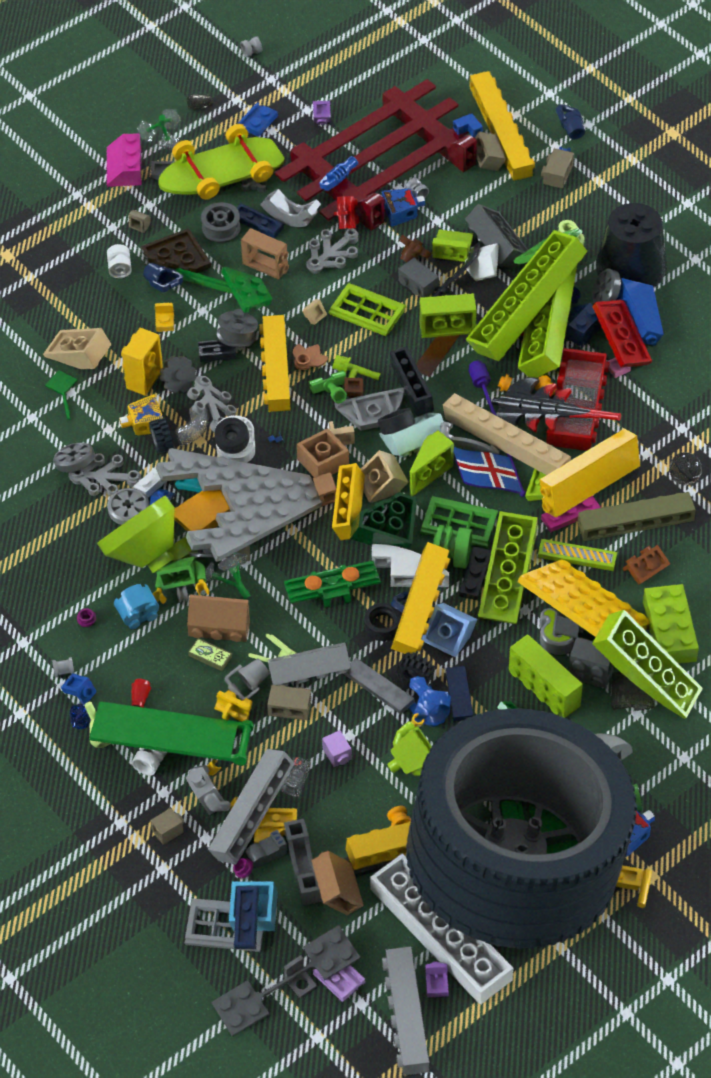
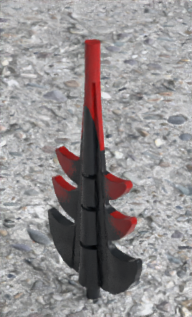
M539 378L519 380L507 389L505 395L492 399V405L499 406L497 410L499 418L517 426L519 420L525 416L526 425L533 432H537V425L542 417H545V423L552 432L555 430L559 417L621 420V413L600 411L566 403L567 398L572 393L571 388L558 392L553 399H550L551 394L557 388L555 383L541 387L532 395L534 387L539 383Z

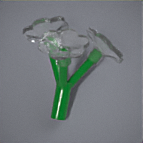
M165 109L162 115L159 116V122L155 125H152L150 122L141 121L137 127L140 139L148 142L152 141L156 134L154 129L162 127L164 134L158 142V146L162 150L173 149L179 142V139L176 138V135L167 133L166 129H176L181 121V117L177 115L175 109Z
M235 552L218 564L219 569L223 571L229 570L236 583L213 571L214 563L212 562L206 568L205 583L207 584L211 579L232 585L237 588L244 600H246L251 595L241 582L239 570L241 569L240 565L246 563L247 555Z

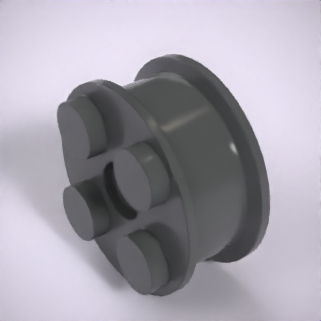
M224 202L207 206L201 214L204 236L217 243H224L234 239L239 234L241 228L238 209Z
M235 309L219 316L218 324L220 327L217 330L216 336L220 342L231 347L242 348L248 347L256 341L254 331L258 328V322L252 315L244 313L241 309Z

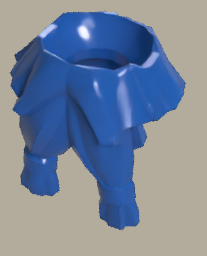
M416 676L411 678L409 686L419 696L418 703H413L409 707L413 715L419 713L415 721L419 723L424 719L423 725L429 727H436L444 723L450 712L451 696L449 693L432 690L431 686L426 684L424 677Z

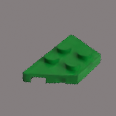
M223 267L221 273L244 313H248L249 309L253 307L256 310L262 306L271 305L273 298L261 278Z

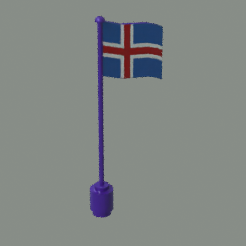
M480 360L473 361L469 365L468 370L473 385L476 388H483L491 413L496 415L486 388L491 382L487 367ZM454 447V458L464 484L479 488L506 490L525 497L526 491L523 489L511 455L502 456L490 452L469 451Z

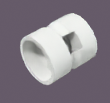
M121 244L111 246L107 250L109 274L114 278L127 277L132 271L128 247Z
M139 748L140 751L136 753L132 760L133 767L142 774L154 775L167 752Z

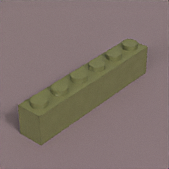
M689 492L676 493L669 496H659L647 500L642 499L636 502L578 512V527L584 542L694 521L696 509Z

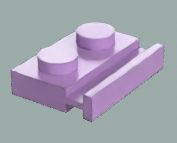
M351 965L325 981L316 968L313 970V975L342 1002L358 990L360 985L365 984V979Z

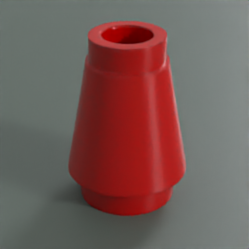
M135 679L134 683H132L131 706L143 708L151 690L149 681Z

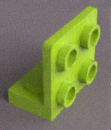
M438 230L437 238H433L432 257L465 262L469 256L473 234Z

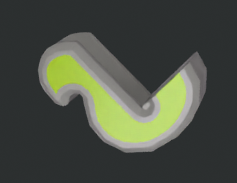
M553 608L544 609L540 615L541 647L547 652L556 655L571 652L576 638L554 633L559 612Z

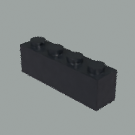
M407 346L390 351L392 368L402 388L404 387V392L416 416L434 411L432 395Z

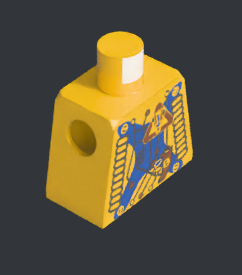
M155 394L127 406L128 416L120 417L119 421L121 428L132 426L137 436L151 434L149 422L163 418Z

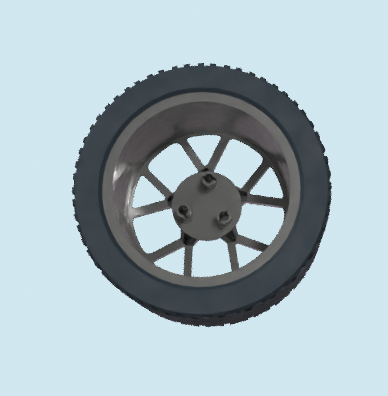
M522 708L497 709L468 717L464 721L458 722L456 726L450 727L448 732H444L442 737L435 741V745H432L430 752L426 755L420 774L407 837V866L410 869V877L413 878L412 882L417 887V892L422 896V900L429 905V908L439 918H442L446 924L451 925L455 930L495 946L518 949L542 948L547 945H556L558 942H565L569 938L576 937V934L583 933L585 928H590L592 923H595L599 916L603 915L605 908L608 907L613 897L637 815L635 788L631 785L632 779L628 775L627 769L623 766L621 759L610 749L608 744L604 743L601 738L585 727L564 717L544 711ZM502 799L515 800V803L518 804L519 801L533 804L536 807L534 817L530 818L529 822L521 819L501 820L499 816V802ZM490 801L491 825L466 813L465 810L478 803ZM545 809L553 813L567 825V828L542 833L540 831L542 826V810ZM573 840L578 842V845L568 850L546 854L547 846Z

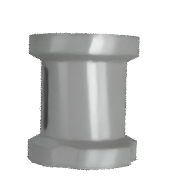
M72 657L62 661L52 660L55 678L62 674H75Z

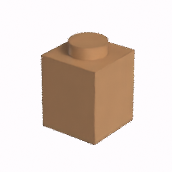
M331 472L313 478L320 501H323L322 506L334 503L336 486Z

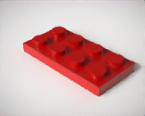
M625 301L595 302L592 307L620 368L649 365L652 362L651 357Z

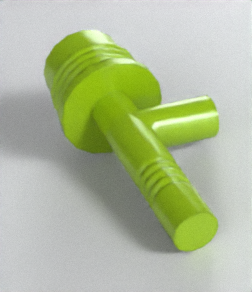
M336 355L332 369L337 371L343 370L345 373L349 370L348 378H356L358 373L379 380L380 373L351 364V357L347 358Z

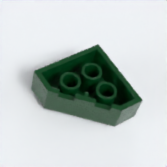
M399 492L387 500L384 499L374 504L369 509L360 511L352 522L350 539L371 546L372 544H383L409 549L413 539L417 498Z

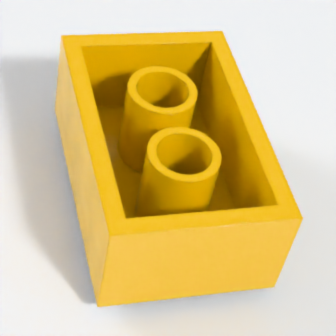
M139 328L136 334L132 335L129 344L122 349L121 356L123 358L126 389L146 396L161 375L160 370L163 368L160 335Z

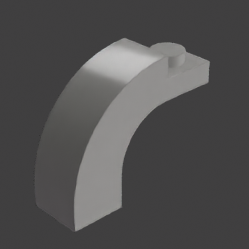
M277 189L270 193L260 205L279 222L291 227H305L318 213L317 209L321 204L317 199L306 205L295 204Z

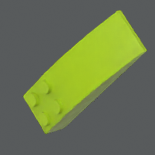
M499 512L478 618L517 624L525 587L518 583L520 575L529 572L538 528V517Z
M625 610L609 614L592 644L636 686L684 719L687 718L703 688Z

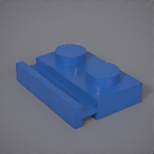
M257 102L238 124L244 125L249 133L259 137L278 117V113L264 105L260 106Z

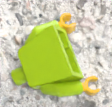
M419 713L414 714L411 722L408 721L396 732L393 748L390 750L394 759L387 764L393 773L402 768L405 774L410 772L414 776H420L426 755L430 752L432 746L419 728L422 726L424 719L419 723L415 721Z

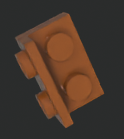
M658 545L653 548L648 546L640 551L642 554L640 557L637 558L634 555L625 561L627 565L622 569L624 571L628 569L637 584L640 585L670 565V562Z

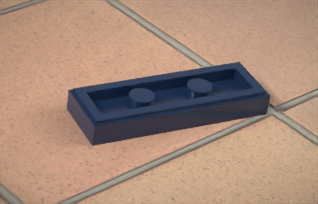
M242 203L237 206L240 214L239 222L274 239L284 229L283 223Z
M465 666L445 668L448 691L451 696L453 721L473 717Z
M258 886L237 887L234 932L235 949H256L259 902Z

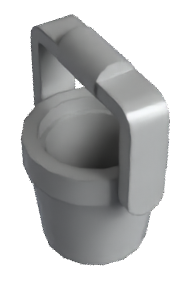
M256 659L245 667L237 666L226 675L225 682L229 686L228 689L234 692L242 701L245 699L238 687L230 681L229 677L236 672L238 673L242 681L252 690L245 697L249 699L260 690L258 685L270 672L261 660Z

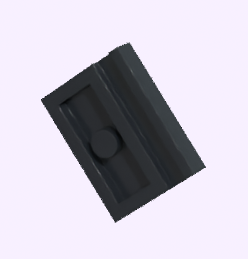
M219 340L198 342L200 362L236 359L235 347L225 345Z

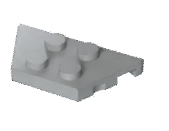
M404 387L346 399L342 403H335V408L360 431L379 427V418L400 410L404 397Z

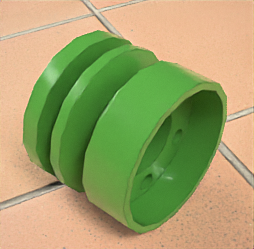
M439 525L433 544L449 550L447 558H453V566L455 568L467 569L472 545V529L460 527L457 535H453L452 526L448 527L447 534H445V525Z

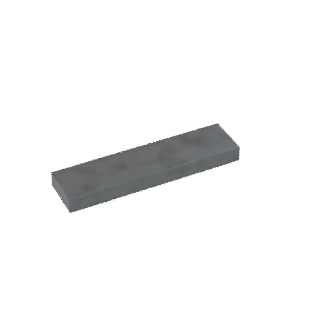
M357 658L350 663L351 668L347 669L348 672L343 673L399 714H403L415 703L412 696Z

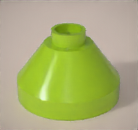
M165 495L97 542V545L107 557L140 568L147 565L151 572L154 573L175 558L169 550L174 546L175 507Z

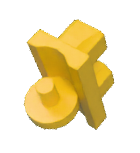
M230 690L225 693L222 691L217 693L215 710L223 713L222 718L224 720H228L230 717L241 722L249 720L252 700L245 698L241 701Z

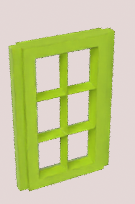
M349 283L331 306L329 314L387 336L403 314L406 305ZM349 294L362 298V300L358 304L346 298ZM365 300H368L379 306L376 310H373L362 304ZM342 303H346L356 308L353 312L341 309L340 306ZM382 306L395 311L392 317L379 312ZM361 309L372 313L370 319H367L356 313ZM377 315L389 321L386 326L373 321L375 316Z

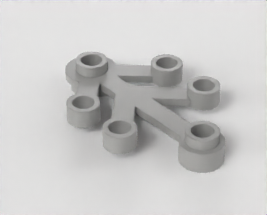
M354 228L347 229L344 237L330 247L332 232L329 229L322 230L321 239L323 240L324 253L318 257L319 240L312 239L309 241L311 258L306 263L309 272L318 274L323 268H344L346 266L345 258H356L358 250L356 247H349L347 251L339 250L346 244L357 243L358 232ZM329 258H336L335 261H326Z
M197 376L194 381V387L189 389L187 396L192 400H196L200 392L204 394L200 401L194 403L192 409L200 414L208 404L213 418L210 428L215 432L218 422L223 419V417H220L217 407L228 417L234 416L237 409L233 405H225L232 398L230 393L226 391L221 393L212 386L208 377Z
M100 453L95 454L94 460L87 467L75 472H69V479L74 484H82L91 496L98 495L100 489L97 483H91L88 479H95L107 491L108 496L117 492L118 486L110 484L107 480L127 481L128 486L133 487L142 479L141 474L136 470H132L128 474L109 473L113 469L121 467L124 463L123 457L118 454L112 457V462L96 472L90 471L105 463L104 455Z

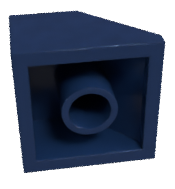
M590 303L573 307L569 311L565 338L582 348L602 327L592 307L593 305Z

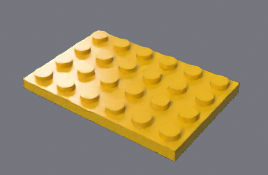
M561 559L519 577L518 583L595 637L608 615L621 610H625L644 630L649 629L650 623L644 614L631 608L630 604L622 602L614 593L605 590L598 582L586 577L585 573L573 568L568 561Z

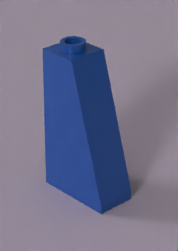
M621 278V288L617 300L625 301L644 344L655 346L664 334L654 288L652 285Z

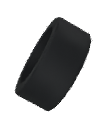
M410 408L394 411L378 419L383 435L401 431L415 423Z
M378 603L369 607L364 617L366 633L377 641L393 639L401 619L400 611L388 603ZM384 615L393 618L394 624L389 628L381 629L373 626L371 621L377 616Z

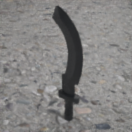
M479 242L470 249L469 257L464 265L452 277H449L442 286H437L434 295L431 297L442 296L448 292L446 288L469 267L477 256L480 249Z

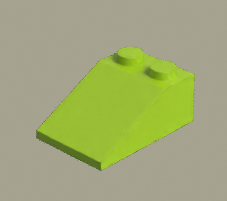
M439 430L426 437L410 470L411 496L416 495L453 467L454 443Z

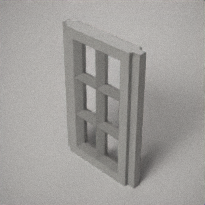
M192 898L185 945L235 949L234 933L233 938L216 936L217 926L231 927L230 923L218 922L219 912H230V902ZM198 910L215 912L213 922L196 920ZM195 925L212 926L211 936L194 934ZM257 931L256 949L235 950L260 952L264 931Z

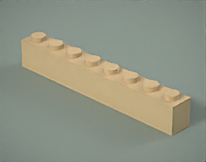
M455 393L443 404L447 421L545 475L571 461V457L566 453Z

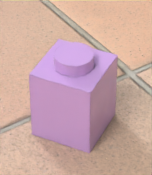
M341 731L322 738L323 750L333 767L344 765L352 759L351 747Z

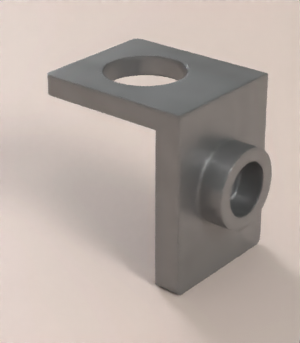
M301 955L284 966L285 978L304 967V958ZM306 972L287 983L299 998H302L317 987L316 983ZM301 979L306 980L308 987L305 989L297 988V981Z

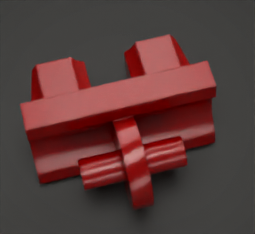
M354 196L337 197L338 211L333 213L334 216L338 215L339 229L356 228V225L359 224V217L355 215L358 200Z

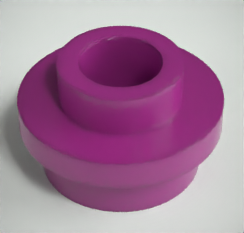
M84 608L79 611L77 622L82 627H90L96 622V614L91 609Z
M240 858L237 864L233 866L235 875L241 879L249 876L253 869L252 861L247 858Z

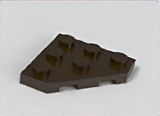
M189 228L141 246V252L148 263H155L173 269L180 268L195 273L212 268L210 260Z

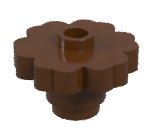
M401 235L398 240L406 245L400 257L406 263L413 258L418 260L420 255L429 259L432 254L423 248V243L416 238L412 241L406 236Z

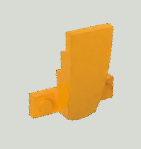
M221 490L201 491L175 508L174 520L187 531L211 529L219 526L216 521L217 513L231 511Z

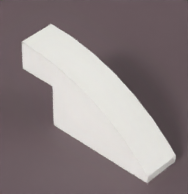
M372 544V560H374L376 568H391V587H411L421 554L401 547ZM443 569L442 574L445 577L442 585H438V587H449V572Z

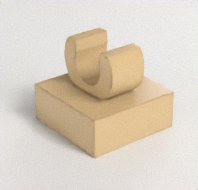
M319 299L312 301L302 311L310 324L314 325L327 315Z

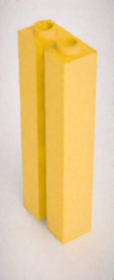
M622 429L539 479L540 492L543 496V510L554 517H558L640 467L637 435Z

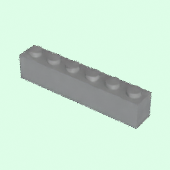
M266 749L208 848L218 861L235 865L239 861L295 764L285 751Z
M411 947L386 949V958H382L383 971H388V977H385L386 990L391 991V996H388L389 1009L394 1011V1015H391L392 1029L396 1028L397 1035H393L394 1045L400 1051V1054L396 1055L398 1068L402 1067L403 1075L429 1072V1059Z

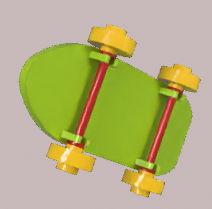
M235 124L225 134L229 144L194 155L195 147L190 141L183 140L178 142L172 149V154L177 161L169 165L162 172L158 185L165 192L182 195L198 194L202 199L206 200L217 195L220 187L251 177L258 183L268 180L272 176L273 171L284 164L285 159L273 140L262 137L247 138L248 131L245 126Z

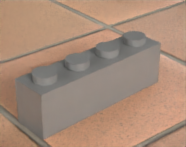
M345 642L268 659L273 685L288 686L290 685L289 682L292 681L303 683L309 681L310 677L316 676L317 679L325 678L328 676V673L336 672V674H343L348 672L347 669L351 668Z

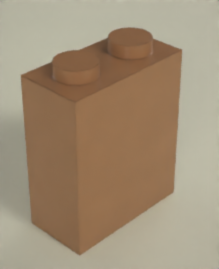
M330 851L323 852L311 860L324 904L345 915L364 906L350 862Z

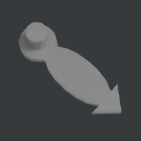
M441 422L440 432L450 439L455 446L470 451L499 454L500 451L493 445L489 446L472 439L452 436L449 434L452 424Z

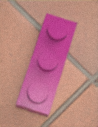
M592 495L558 517L544 513L541 515V520L551 533L577 522L578 512L601 507Z

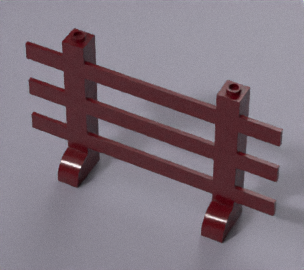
M426 79L405 93L396 86L385 91L382 94L383 106L314 149L310 148L305 142L295 146L290 150L291 163L276 171L275 175L285 182L298 173L303 172L313 182L297 191L301 198L308 201L322 191H325L336 200L319 211L328 221L336 217L333 212L338 211L337 197L354 196L358 200L355 215L359 217V221L372 231L384 223V198L374 192L438 152L462 172L467 171L476 165L477 140L470 135H466L469 133L468 131L458 135L453 128L449 130L438 121V119L459 107V104L452 98H447L428 111L415 102L436 89V86ZM392 115L405 125L355 155L354 157L357 159L358 165L349 172V175L414 134H417L427 142L426 145L358 187L345 178L329 191L320 188L319 182L334 168L323 158Z

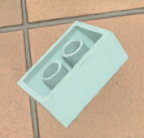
M429 412L414 418L415 423L408 428L387 435H383L381 432L379 435L393 455L405 457L411 454L410 451L413 449L420 450L428 435L441 430V422H444L441 413Z

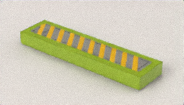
M541 539L538 558L553 561L562 559L570 564L614 571L617 552Z

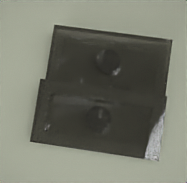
M621 672L612 673L611 707L613 710L633 707L635 711L654 708V698L636 686Z

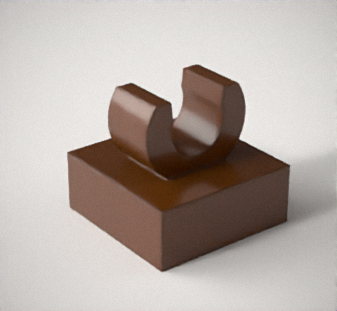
M345 378L344 391L347 397L363 396V378Z

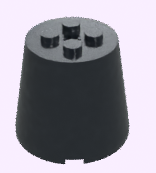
M627 203L612 211L596 258V271L598 275L605 269H612L619 273L620 279L624 278L652 285L653 288L661 283L662 278L667 272V258L663 222L660 214L655 209L641 203Z

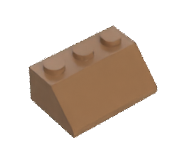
M190 595L187 623L188 635L195 638L247 642L250 626L248 600Z

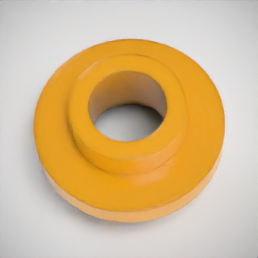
M508 374L505 377L501 376L498 386L501 387V392L503 390L507 392V389L510 387L513 378L508 377Z

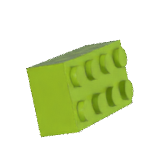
M683 584L644 588L643 605L646 617L650 623L651 637L678 664L696 662L699 647Z
M528 634L510 647V673L514 677H518L528 690L531 689L541 702H545L554 714L566 718L581 706L583 684Z

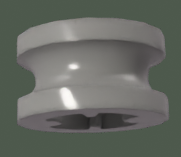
M186 585L176 587L179 603L182 600L189 601Z

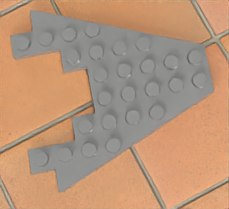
M170 448L168 451L170 462L156 464V471L161 482L197 478L203 491H222L231 512L217 513L216 521L219 528L187 531L186 534L192 551L210 549L216 562L320 508L323 502L320 501L316 487L308 474Z

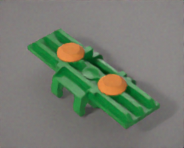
M374 560L351 566L340 565L339 568L318 573L313 571L310 572V575L284 581L290 604L321 597L324 608L330 607L331 598L343 596L344 602L349 603L351 602L350 590L381 583Z

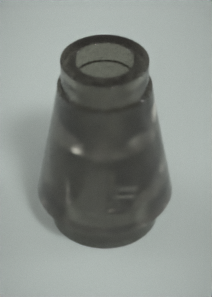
M199 94L187 96L188 109L193 111L213 105L212 96Z

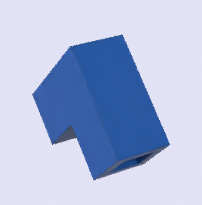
M472 113L453 121V129L458 135L468 131L475 138L478 132H483V126Z

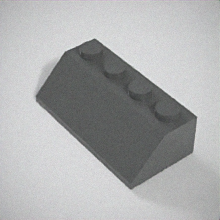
M477 204L465 218L469 224V229L477 234V239L485 246L499 244L498 266H504L509 269L519 266L517 263L514 264L513 260L526 252L528 248L500 212Z

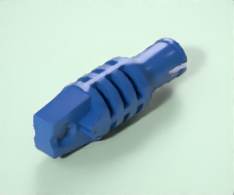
M350 156L344 163L337 164L319 182L320 188L329 191L348 177L349 172L358 165L357 159Z

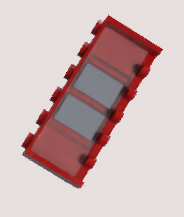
M563 348L555 395L564 389L571 388L572 393L567 398L566 403L601 411L602 404L599 401L604 399L605 392L602 386L606 387L607 375L604 374L605 372L608 373L610 362L606 361L607 354ZM559 417L555 430L553 432L547 430L546 443L555 447L588 451L591 449L592 443H596L597 432H594V429H598L600 418Z

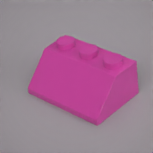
M140 133L122 134L107 147V187L142 185Z

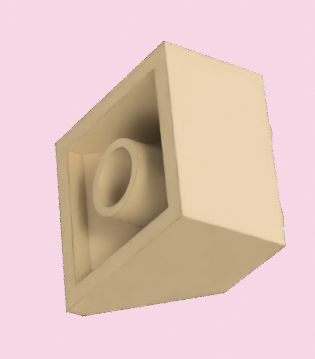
M380 450L361 468L365 475L363 491L370 503L399 493L409 483L395 456Z

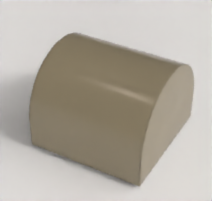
M132 210L129 213V227L144 233L150 225L151 217Z

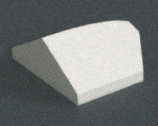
M499 244L480 247L477 256L466 269L475 281L497 276Z

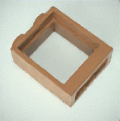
M250 228L241 239L242 263L279 280L283 274L287 273L289 268L287 244ZM258 249L275 256V259L259 253Z

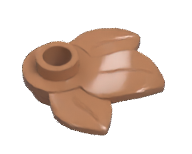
M297 344L293 349L294 365L299 370L320 367L328 360V356L320 355L318 344L306 349L302 345Z

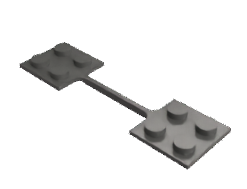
M339 925L303 946V949L310 958V963L262 993L255 992L247 980L211 1002L232 1037L269 1015V1012L262 1003V998L311 968H316L325 981L361 959Z

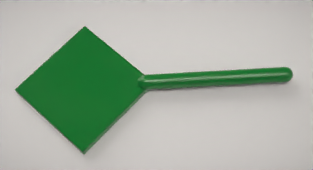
M58 370L45 387L62 395L66 416L70 420L66 393L78 379Z

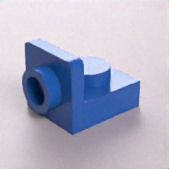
M72 674L60 687L64 693L77 696L82 704H86L96 693V689L90 679L77 674Z

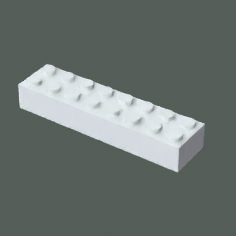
M402 853L370 877L371 891L440 963L447 964L448 972L481 1005L513 980V967L491 944L476 940L455 930L454 927L446 924L442 918H439L429 908V905L422 900V896L418 894L417 887L412 882L413 878L410 877V869L407 866L408 860Z

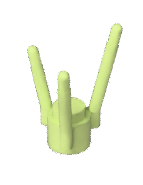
M266 634L268 639L282 649L278 657L296 653L274 635ZM252 653L248 654L249 657L268 662V659H270Z

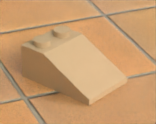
M102 328L60 330L43 355L46 358L79 369H95L102 357L107 353L111 343Z

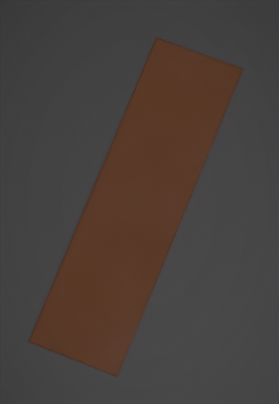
M460 335L435 337L416 364L420 373L430 377Z

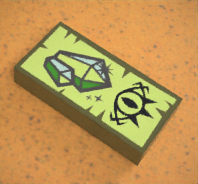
M198 638L188 651V656L223 671L231 660L232 653Z

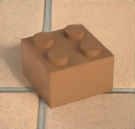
M327 428L297 443V460L314 478L330 472L333 475L339 471V466L349 464V450Z

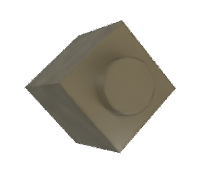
M172 808L150 820L152 832L162 845L184 833V820Z

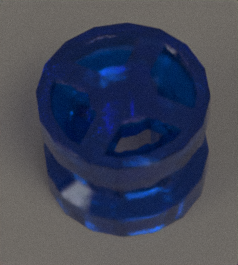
M76 704L71 707L69 715L72 726L76 729H84L89 726L91 719L84 704Z

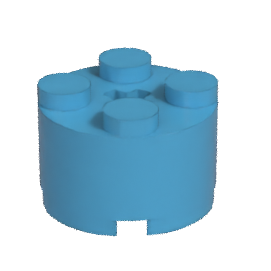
M141 584L133 585L121 592L122 597L119 600L117 597L114 600L115 608L124 624L129 626L130 629H136L140 626L141 622L146 620L153 621L158 617L159 604L146 584L145 587H142Z

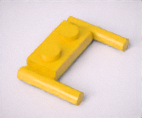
M623 865L616 887L637 891L640 888L637 906L640 908H644L646 905L652 870H642Z

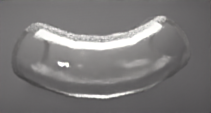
M206 406L200 414L194 412L191 407L189 409L190 422L176 428L180 446L197 440L205 433L209 423V414Z

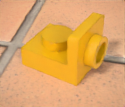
M156 303V332L174 331L173 303Z

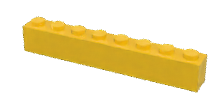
M489 71L470 75L471 92L490 133L497 135L506 158L504 163L512 180L532 177L533 169H535L534 160L529 156L528 147L524 146L523 136L518 133V126L513 122L512 113L507 110V103L502 99V93L497 88L495 77H492Z

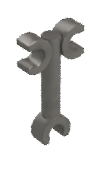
M251 177V179L242 180L241 191L247 192L257 189L259 192H266L267 183L266 181L255 182Z

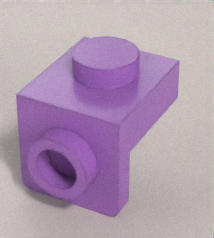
M313 101L314 123L325 125L331 122L330 101Z
M433 962L426 964L427 997L449 996L446 963Z

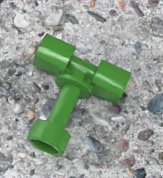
M343 370L331 374V378L328 379L317 378L308 381L312 394L325 390L330 393L335 403H342L347 398L344 389L338 387L343 385L345 378H347Z

